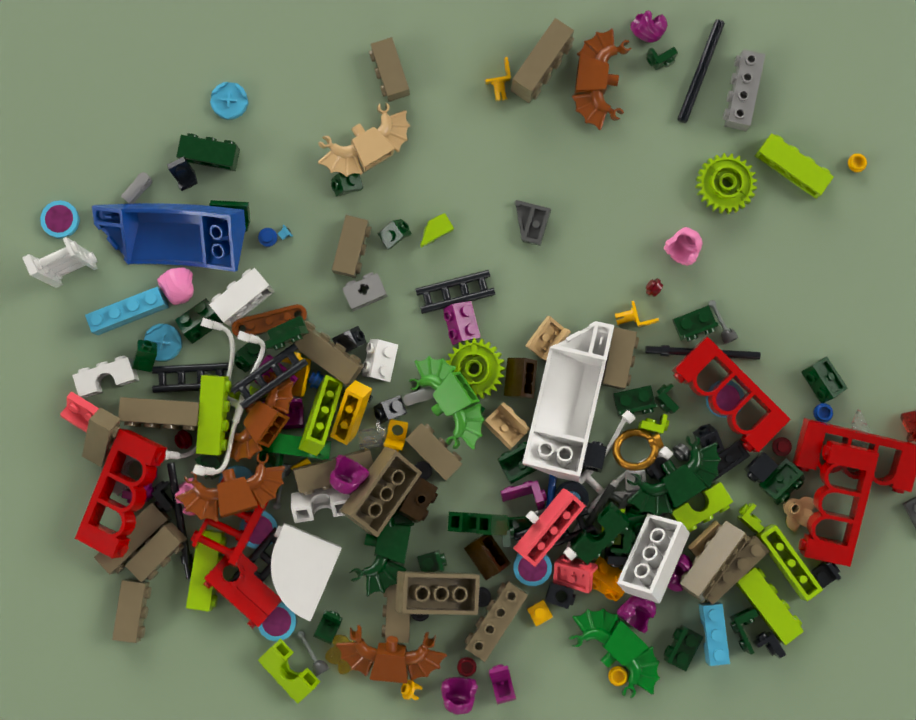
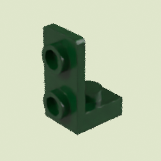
M526 516L508 517L507 536L502 535L503 547H511L510 539H514V533L530 528L533 525Z
M440 550L417 556L421 572L445 571L444 566H447L445 554H440Z
M753 607L730 616L732 620L730 626L735 634L738 633L741 639L738 641L741 649L750 655L755 652L741 624L748 625L755 621V617L759 616Z

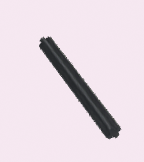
M716 19L677 118L679 122L687 123L725 25V22Z

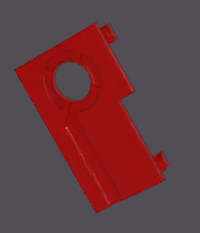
M243 553L236 565L240 573L239 578L234 582L226 581L222 573L223 569L229 566V559L225 555L205 576L204 579L206 581L203 585L208 589L211 586L215 588L250 620L247 625L252 629L255 626L259 627L282 600L254 574L258 567Z

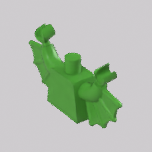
M428 356L423 361L415 360L414 362L421 379H410L409 382L416 381L417 383L415 388L410 389L418 390L421 386H431L435 390L433 397L437 401L431 408L436 416H440L444 412L447 417L453 416L455 422L454 435L447 438V445H450L455 440L453 449H457L460 446L458 438L461 437L474 450L476 441L483 436L481 426L485 421L481 414L480 400L462 373L454 372L456 366L449 365L444 358L436 360Z

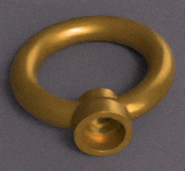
M635 428L626 430L617 437L613 444L612 453L615 461L622 468L630 471H639L648 468L655 462L659 449L663 448L664 445L659 433L652 435L644 429ZM633 436L645 438L651 447V453L648 458L639 463H630L624 460L620 453L622 443Z

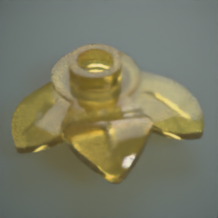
M341 634L335 635L333 640L334 647L326 652L325 659L332 664H338L339 674H346L351 671V667L347 661L341 659V651L336 644L355 641H350L345 635Z

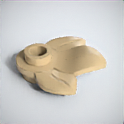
M803 496L800 499L790 498L783 504V510L787 515L786 525L790 530L795 532L800 525L807 527V521L813 514L812 510L815 508L813 498Z

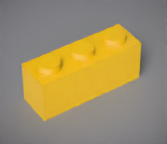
M356 380L346 388L330 435L331 438L348 445L357 435L372 388Z

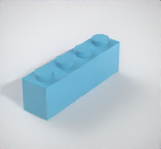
M155 287L88 313L85 317L91 333L101 335L167 309L169 305L163 291L159 287Z

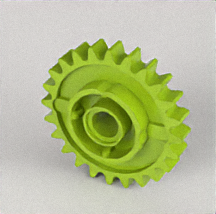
M723 153L721 158L718 155L714 156V160L709 158L707 160L708 164L704 163L702 165L703 169L698 171V174L701 176L696 178V181L700 182L695 186V188L700 189L697 195L703 196L701 202L707 201L706 207L712 205V211L714 212L718 208L720 214L724 210H726L727 214H730L732 209L735 213L739 211V207L744 209L746 207L745 203L749 204L751 202L749 198L755 196L752 191L757 189L753 185L757 182V179L752 178L756 172H750L752 165L746 166L747 160L741 162L740 156L734 159L733 153L729 157ZM722 180H727L730 183V187H725Z
M473 338L472 343L466 340L465 345L459 342V349L452 348L454 354L448 353L451 359L446 360L449 365L456 366L454 372L462 373L477 397L479 395L481 399H484L485 393L491 396L492 389L498 391L496 385H502L499 379L505 378L501 372L505 371L506 368L501 366L505 360L499 359L502 353H496V346L491 348L490 342L484 345L483 339L478 343ZM478 364V373L472 374L471 367Z

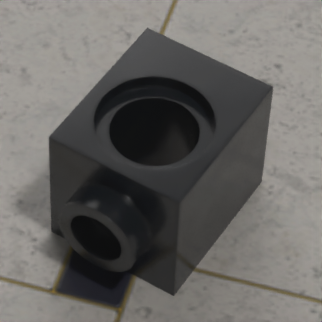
M598 441L588 442L582 469L602 472L607 449L606 446H603V443Z
M760 452L744 470L747 472V477L750 480L761 483L779 465L765 452Z
M550 581L544 600L545 602L569 609V605L573 606L576 594H573L574 590L572 588ZM558 591L566 592V598L563 601L556 599Z

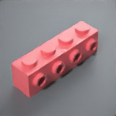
M563 488L539 516L540 519L529 528L513 549L536 567L586 505L571 492Z

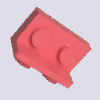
M71 391L67 396V406L60 413V416L87 433L89 419L99 408Z
M563 554L554 562L553 583L589 594L592 591L593 573L598 569V565L591 562L587 565L578 558H574L571 561Z

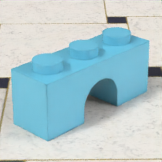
M716 602L714 605L700 603V620L704 627L706 639L705 643H703L705 661L710 666L730 664L723 604L720 602Z

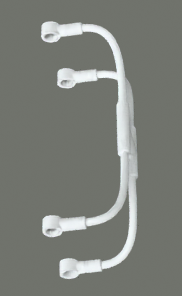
M203 318L201 326L219 331L223 330L229 338L230 360L226 376H229L230 381L235 359L233 335L222 323ZM239 331L237 339L255 344L259 343L261 347L259 356L251 371L252 373L258 369L263 359L265 343L258 336ZM251 383L246 386V388L248 389V391H250V390H249V387H250ZM240 394L239 400L228 396L230 405L236 407L232 418L233 423L223 464L219 469L195 464L193 473L201 476H214L215 474H220L227 467L237 423H239L244 410L240 405L245 400L242 394ZM196 446L182 454L166 450L165 459L178 460L179 458L189 457L196 453Z
M628 410L622 415V420L607 445L605 457L619 436L626 422L631 424L636 419ZM664 446L659 451L657 458L664 457L668 460L673 453ZM585 470L580 475L579 483L582 485L586 481L599 494L588 508L590 514L606 488L604 489L591 476L594 471ZM625 472L610 484L618 487L619 483L625 478ZM545 509L535 512L531 510L526 517L535 524L540 519L538 515L542 514ZM578 523L574 531L580 530V526ZM568 542L563 553L572 561L577 554L570 548V542Z

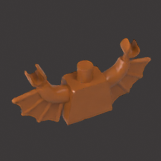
M612 28L607 32H596L592 39L584 41L582 50L577 53L579 61L575 92L572 95L576 103L575 111L584 117L586 124H593L598 130L602 129L607 113L610 114L611 119L614 121L620 119L615 115V112L621 115L624 114L621 108L612 109L604 101L603 96L607 85L617 86L619 75L608 74L609 58L617 55L618 52L625 55L631 50V48L626 49L624 47L629 43V40H624L618 47L614 46V30Z
M269 371L270 378L267 375L263 376L267 383L277 377L274 372ZM290 378L271 390L265 402L257 401L245 409L248 413L243 421L246 428L242 432H235L230 458H234L236 462L244 458L250 460L255 453L262 451L261 445L270 447L290 418L286 415L289 413V405L294 398L292 395L294 382Z
M259 452L257 454L259 465L256 467V472L248 479H245V477L236 478L234 469H227L222 471L224 482L217 484V488L205 487L201 482L197 481V475L191 472L194 479L188 481L184 476V480L194 486L193 489L176 496V499L184 504L185 512L196 514L200 520L208 518L216 522L218 521V502L221 518L258 508L257 502L261 508H264L269 500L276 498L278 488L284 484L282 473L285 466L264 467L269 455L267 453L266 460L261 461L259 459Z
M357 625V631H353L352 627H350V639L355 642L336 644L341 651V659L349 663L351 670L360 671L365 676H368L371 669L370 680L407 684L408 673L412 681L419 677H428L433 670L440 669L441 661L447 657L445 653L429 650V648L434 647L436 635L432 639L428 638L429 632L425 633L423 644L417 650L408 652L405 645L398 644V638L395 636L387 637L386 643H378L377 649L368 646L364 639L361 638L362 627L360 625Z

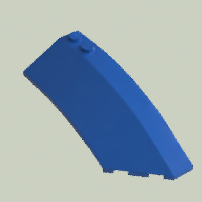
M165 203L92 206L94 225L98 230H103L108 236L106 239L115 250L119 249L128 265L166 264L238 271L246 229L245 215L242 209Z

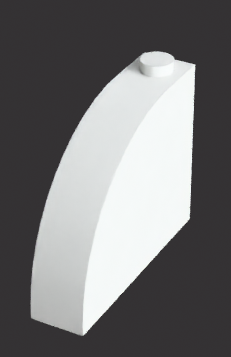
M283 523L282 526L278 525L274 534L277 539L271 557L272 580L283 603L298 616L311 621L342 547L297 527Z

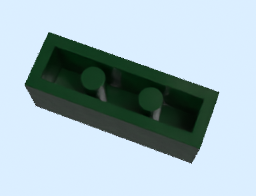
M188 133L187 136L181 135L176 156L178 159L185 157L188 163L236 171L240 149L235 142L230 140L220 142L213 137H206V139L198 138V135Z

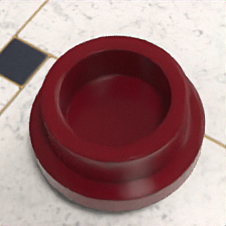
M658 278L650 280L646 286V294L654 297L657 296L663 288L661 280Z
M180 430L174 437L175 444L180 449L190 448L192 436L187 431Z
M779 437L773 441L772 450L778 456H787L792 450V444L789 439Z
M463 657L458 661L457 670L461 676L470 677L476 672L477 665L474 659Z

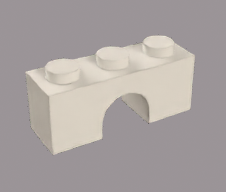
M120 356L111 363L107 361L98 363L96 368L89 369L87 367L79 369L77 374L72 375L78 396L87 398L103 393L101 381L107 375H112L115 384L118 386L139 381L136 369H132L133 359Z
M322 488L315 489V493L309 495L299 492L291 493V511L294 522L314 520L315 512L322 508L331 509L333 517L344 516L340 509L351 493L342 494L334 488L327 490Z

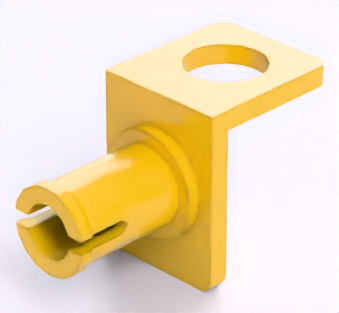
M508 57L504 58L506 76L485 79V85L492 84L494 86L495 101H500L501 98L502 101L507 100L504 83L511 79Z
M631 301L633 306L631 310L615 313L617 325L634 321L637 322L638 327L659 322V318L639 322L634 301Z
M391 419L383 446L398 452L402 450L407 435L408 422ZM400 425L403 428V433L395 435L392 432L393 426Z

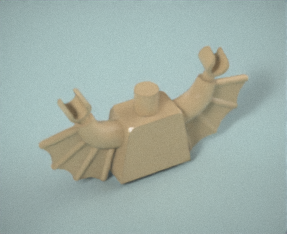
M379 103L377 110L382 114L379 128L372 127L365 131L361 124L355 125L351 130L356 137L352 139L351 145L348 146L333 144L329 136H323L322 138L327 141V145L321 141L318 142V145L323 149L329 147L331 150L318 161V164L326 166L330 173L339 172L346 177L351 174L362 175L367 170L391 157L394 150L400 152L401 145L408 140L406 132L410 124L406 120L407 111L404 110L389 116L387 114L389 104L385 103L386 110L383 111Z

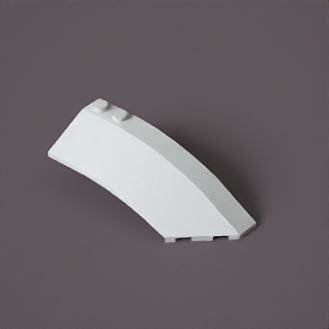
M595 321L585 329L568 336L564 341L549 347L522 464L561 479L579 482L614 325Z

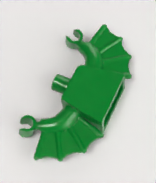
M605 608L599 611L586 609V612L582 615L572 617L583 632L581 636L571 635L569 637V640L577 638V643L572 645L573 647H580L584 640L595 639L601 642L602 646L608 651L600 660L606 667L610 668L616 660L622 666L627 667L629 671V685L623 688V696H625L626 690L630 689V698L634 697L636 694L634 685L640 686L652 695L654 694V685L660 680L657 673L660 661L655 658L653 647L650 646L648 648L624 622L618 619V614H611Z

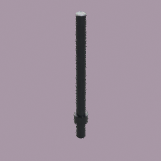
M661 345V347L646 346L645 353L660 354V356L669 357V355L686 356L693 348H676L669 345ZM722 350L729 358L758 360L761 358L760 352Z
M175 462L167 463L177 528L187 538L182 504L177 503L175 499V493L179 491ZM187 539L183 543L185 547L181 550L182 555L180 558L181 564H184L186 579H190L193 557L190 554Z

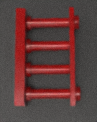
M257 502L258 508L253 513L242 512L235 514V516L244 519L245 523H247L244 530L241 529L239 531L220 521L216 522L206 518L200 530H195L191 537L192 547L197 548L198 544L201 543L226 555V558L229 559L228 564L236 567L268 502L264 508H261ZM208 525L235 537L238 541L236 547H231L230 549L203 536Z

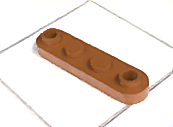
M295 304L240 318L232 324V332L238 337L240 327L245 326L246 330L244 332L251 335L267 333L269 329L295 318L296 312H301L305 322L307 311L302 305Z

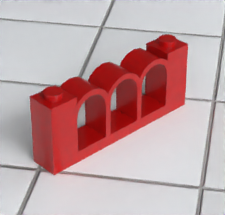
M709 337L703 338L672 370L674 378L681 384L689 383L691 390L695 394L702 397L709 396L708 404L714 413L721 416L728 415V426L736 434L743 435L740 438L744 442L742 445L749 452H759L791 420ZM714 359L728 374L710 392H706L697 385V376ZM733 378L747 393L732 409L723 411L717 405L716 397L719 391ZM753 398L766 413L750 429L742 430L736 424V414Z
M804 418L793 458V463L798 466V469L809 472V469L816 470L817 467L821 469L820 453L825 434L829 433L842 436L841 443L851 445L852 439L868 442V449L875 450L876 452H878L879 445L896 449L889 473L882 478L874 476L873 482L879 485H888L892 488V491L904 494V491L912 492L916 477V444ZM837 466L830 471V473H835L841 470L845 475L853 479H858L860 470L849 472L845 466Z
M118 430L75 536L76 540L110 558H122L126 554L130 542L127 536L133 532L136 526L134 512L144 506L147 497L144 486H148L154 481L157 473L156 466H160L164 461L167 447L131 430ZM127 455L137 459L142 465L143 472L138 481L120 473ZM116 481L127 485L132 492V500L128 506L110 498ZM106 506L115 510L121 516L122 524L118 532L100 524Z
M827 440V444L822 448V456L826 462L820 469V478L825 485L817 489L814 494L813 503L818 511L814 512L807 521L809 534L804 533L803 539H800L799 550L807 558L851 567L879 453L872 449ZM837 466L859 469L860 474L856 489L830 484V471ZM830 493L854 496L849 515L824 510L822 508L824 497ZM824 519L846 522L843 541L817 536L815 533L817 524Z

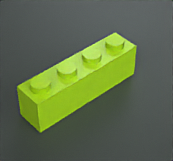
M771 133L754 155L815 199L822 195L834 178L828 169L815 164L811 157L804 156L798 148L788 145L781 136Z
M201 375L196 454L222 455L227 450L228 442L225 439V432L228 431L229 421L226 420L227 412L230 410L228 393L231 392L230 388L232 387L229 376Z
M325 375L321 381L301 439L300 450L317 456L325 446L343 387V383L340 380Z
M770 524L760 534L757 533L755 535L770 550L768 552L769 556L801 600L808 602L823 591L777 525Z
M206 529L203 536L224 546L227 545L225 532ZM201 543L195 548L186 608L209 612L213 610V607L217 606L218 595H215V588L211 586L208 589L203 585L206 581L204 578L224 556H222V553Z
M753 567L736 585L753 608L756 609L779 642L787 645L804 632L801 627L802 622L796 615L792 616L787 602L784 599H779L776 595L778 593L777 589L771 583L768 584L766 582L764 572L759 567L757 569Z

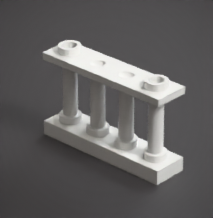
M67 237L63 238L66 247L41 259L30 254L22 257L30 276L55 288L63 285L61 281L62 276L83 266H88L93 270L98 269L95 264L97 259L93 252L90 253Z

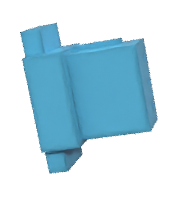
M282 225V230L277 233L281 239L284 240L288 236L292 237L290 229Z

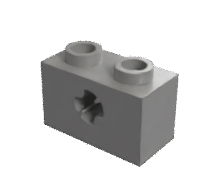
M368 273L363 276L362 280L358 282L352 280L345 284L346 287L342 288L352 311L387 297L378 273ZM362 287L369 288L366 295L360 294Z

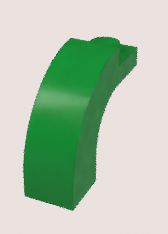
M278 434L269 448L263 445L261 447L262 451L326 460L330 457L332 441H326L325 446L317 456L299 449L301 436Z

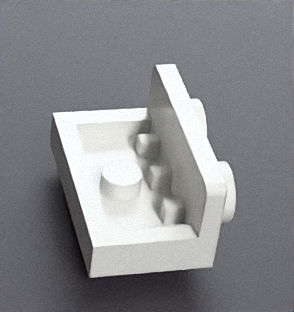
M370 339L366 347L367 355L363 363L365 366L362 369V376L390 382L398 345L379 339Z

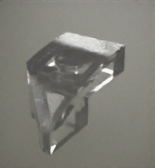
M857 410L851 423L852 429L871 434L862 412ZM852 439L851 445L867 448L868 442Z

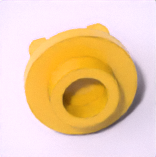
M409 679L407 684H402V697L406 700L411 698L418 700L419 697L414 694V691L416 689L422 690V686Z

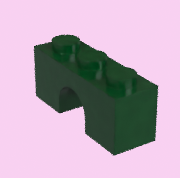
M612 502L598 514V523L604 527V531L601 534L592 535L583 529L570 542V548L587 565L591 561H596L600 557L601 551L605 547L609 548L615 542V538L619 534H624L629 528V518Z
M449 512L448 531L507 536L508 515Z

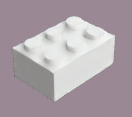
M255 268L252 270L248 269L242 274V278L239 281L230 283L224 293L215 295L209 305L226 325L232 327L234 321L243 318L275 291Z

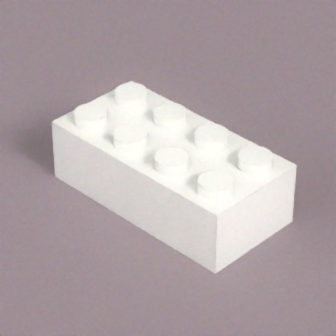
M647 514L617 582L625 593L660 604L690 535L684 524Z

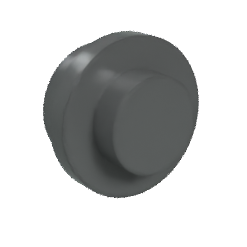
M680 443L673 447V455L679 461H688L690 459L691 452L687 446Z

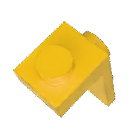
M294 352L299 361L303 359L301 353ZM288 357L281 361L284 363L292 364ZM305 358L309 364L294 374L298 380L292 387L293 396L304 397L310 372V359Z

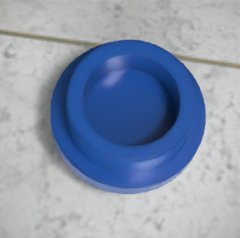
M264 228L259 232L258 240L263 246L271 247L277 242V233L271 228Z
M319 370L317 373L313 372L308 380L311 389L313 387L317 389L323 380L324 375L320 374Z
M821 403L814 408L813 415L819 422H828L833 417V410L830 405Z

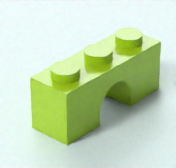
M716 482L711 485L710 489L706 488L701 491L705 498V505L700 511L693 510L690 504L685 502L673 509V513L670 514L672 519L682 522L687 530L692 532L697 528L696 525L702 521L706 523L714 518L713 514L716 512L722 513L730 508L729 504L733 503V500L721 482Z
M280 638L258 661L298 704L320 681L308 668L302 672H295L289 667L288 659L294 652Z

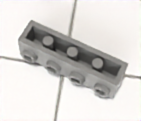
M743 49L741 54L736 56L734 66L737 68L736 72L732 74L730 81L733 87L732 91L728 92L726 100L729 102V106L723 114L725 127L747 131L751 126L765 54Z

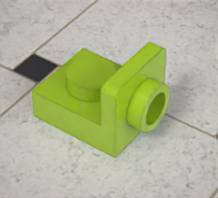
M661 415L659 424H656V420L646 418L645 421L639 422L638 429H644L661 435L668 429V415Z
M754 503L744 504L740 508V515L737 518L751 531L760 534L764 529L760 524L762 521L757 516L750 515L756 508V505Z

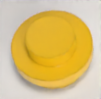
M856 153L849 157L847 165L851 171L858 173L866 168L867 160L862 154Z
M614 666L608 673V679L613 685L622 686L628 680V673L623 667Z

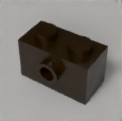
M507 358L504 396L534 399L537 360Z
M419 477L396 512L415 523L421 520L424 521L429 513L427 510L429 504H433L438 496L436 493L438 487Z
M483 534L464 547L485 580L500 573L511 564L492 535Z

